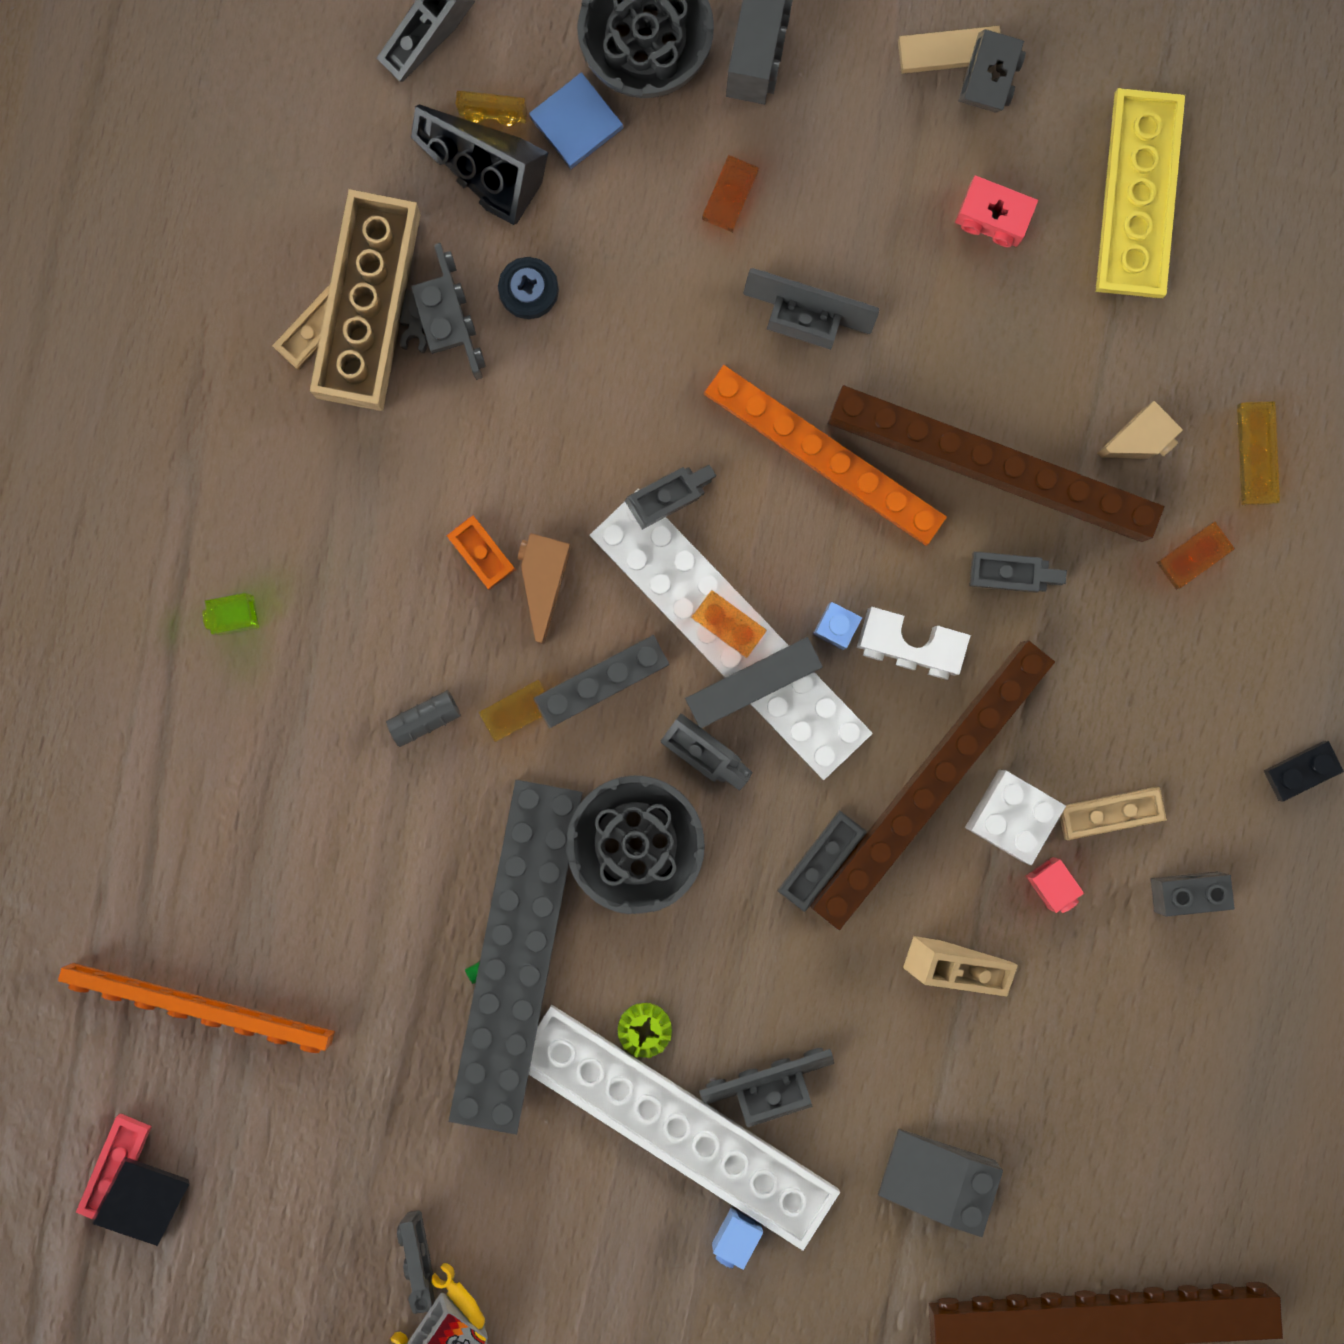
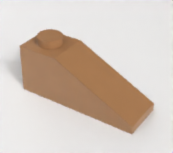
M530 533L528 541L522 540L518 559L522 560L521 569L535 641L545 644L572 547L568 543Z

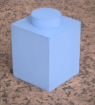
M831 602L826 607L813 635L844 650L848 647L862 617Z
M731 1207L712 1242L713 1254L716 1255V1260L726 1267L733 1268L737 1266L744 1270L763 1234L762 1224Z

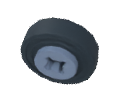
M523 257L512 261L502 271L498 282L501 302L507 311L519 318H540L548 313L557 301L559 292L557 276L548 264L537 258Z

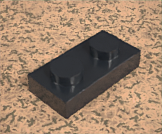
M1323 741L1264 770L1278 801L1283 802L1344 772L1329 741Z

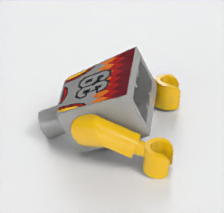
M443 1263L440 1266L442 1271L447 1274V1280H441L436 1273L432 1275V1284L436 1288H446L448 1290L447 1294L440 1293L410 1340L402 1332H395L390 1338L396 1344H489L487 1343L488 1335L484 1326L485 1317L476 1300L460 1282L455 1283L453 1281L455 1272L453 1267L447 1263Z

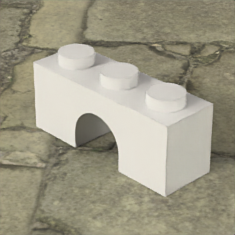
M875 607L868 608L857 648L864 649L863 656L883 661L884 656L897 659V666L910 670H916L917 665L930 669L929 675L945 680L949 679V675L955 676L960 674L971 635L935 626L932 627L928 642L921 648H915L908 645L901 634L905 616Z

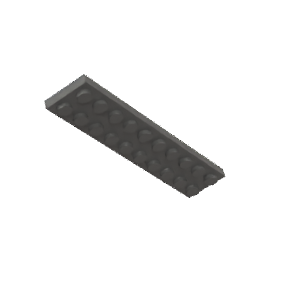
M515 780L448 1122L515 1135L518 1133L569 867L567 833L572 816L581 803L583 792Z

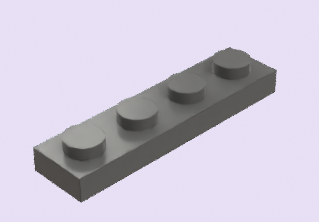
M652 635L534 697L533 700L550 729L670 664L655 636Z

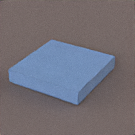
M582 72L529 113L530 119L570 169L574 168L623 129L622 122Z

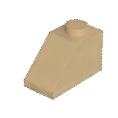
M1153 401L1145 406L1097 454L1101 458L1150 459L1159 453L1165 456L1178 444L1175 437L1183 429Z

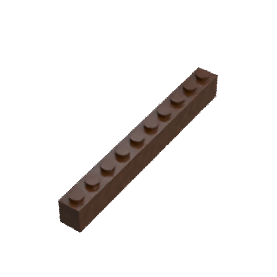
M842 385L827 423L1139 542L1153 538L1165 507Z
M1029 640L1020 642L815 898L810 905L815 912L836 929L841 930L1055 663L1053 659Z
M1248 1282L1245 1287H1233L1229 1284L1217 1283L1213 1284L1212 1288L1199 1289L1192 1285H1182L1177 1290L1164 1291V1289L1159 1287H1147L1143 1289V1292L1112 1289L1109 1291V1294H1096L1092 1291L1081 1290L1075 1292V1295L1061 1296L1059 1293L1046 1292L1042 1293L1041 1297L1027 1298V1296L1022 1294H1010L1006 1296V1299L995 1300L989 1296H975L972 1298V1301H958L955 1298L946 1297L939 1299L937 1303H929L931 1344H1191L1283 1339L1280 1296L1263 1282Z

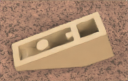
M913 936L903 968L924 985L1007 997L1018 965L1011 961L945 941Z

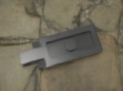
M710 465L694 473L689 467L686 469L682 467L629 495L625 499V503L643 530L697 501L705 494L703 487L711 483L716 474Z
M973 552L969 586L1035 593L1039 591L1046 592L1047 584L1061 586L1066 584L1067 570L1048 569L1049 561L1042 560L1039 557Z
M681 713L660 740L664 746L713 782L716 779L723 783L727 781L740 791L753 773L740 762L741 759L733 751L702 728L700 729L698 725Z
M418 1210L408 1212L397 1227L398 1243L400 1246H404L406 1257L403 1264L406 1280H410L412 1288L408 1301L413 1314L428 1312L435 1302L431 1281L433 1270L422 1212Z

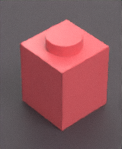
M1055 857L1050 858L1026 875V878L1047 908L1055 913L1059 911L1065 913L1079 903L1077 898L1084 894L1061 859Z

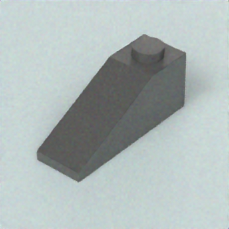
M416 0L377 56V59L400 82H403L457 28L475 1Z

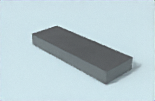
M839 810L777 891L805 912L867 831Z

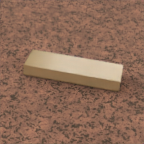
M1000 26L899 36L898 47L901 74L968 67L978 33L985 29L1000 33Z
M330 285L272 345L297 370L318 350Z
M1157 786L1067 804L1060 816L1064 840H1072L1167 820L1161 790Z

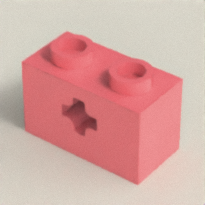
M975 175L968 187L955 223L962 225V230L973 235L982 233L992 237V240L1000 246L1017 247L1025 236L1038 200ZM992 210H996L998 212V219L992 218Z

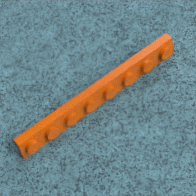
M725 365L721 367L704 392V395L925 546L930 543L947 518V516Z
M76 963L62 967L58 978L59 982L69 984L68 989L76 992L86 993L90 989L101 992V997L107 1000L122 1001V998L135 1001L134 1006L141 1009L154 1010L155 1007L168 1010L167 1014L172 1017L186 1019L189 1015L201 1018V1023L207 1026L221 1027V1024L234 1027V1032L241 1035L253 1036L254 1033L266 1035L267 1040L275 1044L285 1045L288 1041L300 1044L301 1050L310 1053H320L321 1050L325 1051L332 1045L335 1031Z

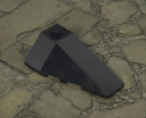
M420 104L415 106L411 138L439 165L445 164L458 177L456 181L463 188L469 187L480 198L478 203L486 211L512 225L517 224L543 182L548 152L520 137Z

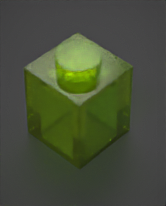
M241 593L205 600L206 609L202 611L205 628L207 630L210 629L212 635L222 636L259 628L253 595Z

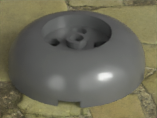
M582 0L577 23L581 52L591 71L609 88L636 98L665 96L688 84L698 74L707 60L714 31L713 13L708 0ZM645 9L658 11V14L655 17L650 13L643 12ZM620 25H626L630 32L627 36L620 37L619 31L616 28ZM643 33L650 34L649 36H642ZM667 34H671L676 38V41H668L664 45L662 38ZM637 53H645L648 59L644 62H637L634 60V56Z
M619 777L595 788L577 807L568 828L567 854L569 866L575 880L591 899L603 907L619 913H648L670 906L690 889L699 874L704 858V833L696 810L679 790L664 781L652 777ZM630 812H637L641 816V822L638 826L628 825L626 817ZM656 834H664L667 837L668 842L664 848H657L653 845V837ZM639 837L643 845L640 849H633L629 842L632 838ZM610 838L616 839L619 842V849L615 853H609L605 849V842ZM641 860L645 863L646 870L643 874L636 875L632 872L631 864L634 861Z

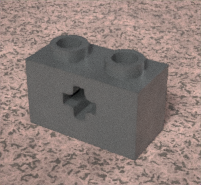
M987 29L979 32L958 102L992 112L1002 111L1004 106H1009L1015 91V86L1011 85L1014 73L1021 70L1026 52L1022 51L1024 40ZM996 64V71L1000 73V77L991 80L992 73L987 71L988 68Z
M1216 871L1150 878L1154 912L1167 917L1235 910L1232 881L1229 874Z

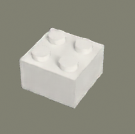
M998 770L965 828L1018 860L1032 865L1066 805L1010 772Z

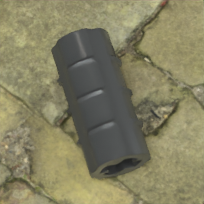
M446 690L405 712H401L399 715L387 720L386 724L394 741L401 747L427 733H431L443 725L446 726L447 723L461 717V714L452 695Z

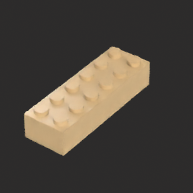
M348 189L310 392L316 399L383 411L405 289H407L421 216L417 202Z

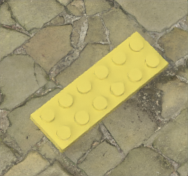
M1118 88L1114 94L1096 292L1164 298L1167 294L1185 95Z

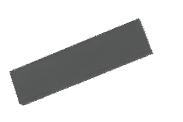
M806 637L686 697L685 700L701 729L823 668L809 638Z

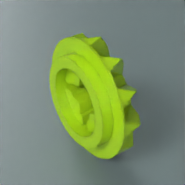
M635 1004L629 1007L619 1020L618 1038L624 1050L635 1057L651 1058L662 1053L671 1040V1021L666 1012L655 1004ZM650 1017V1030L659 1036L647 1035L642 1044H640L639 1032L630 1026L642 1027L647 1018Z

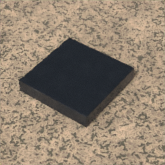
M124 1157L92 1219L93 1224L158 1246L189 1186V1180Z

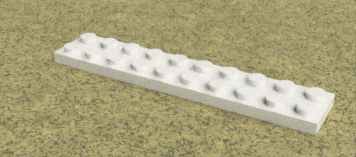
M624 502L590 534V537L725 678L789 646L666 517L642 530ZM815 672L751 703L755 710L822 780H825L873 734Z
M551 1005L539 1023L529 1071L530 1076L804 1251L840 1194L837 1187L557 1007Z

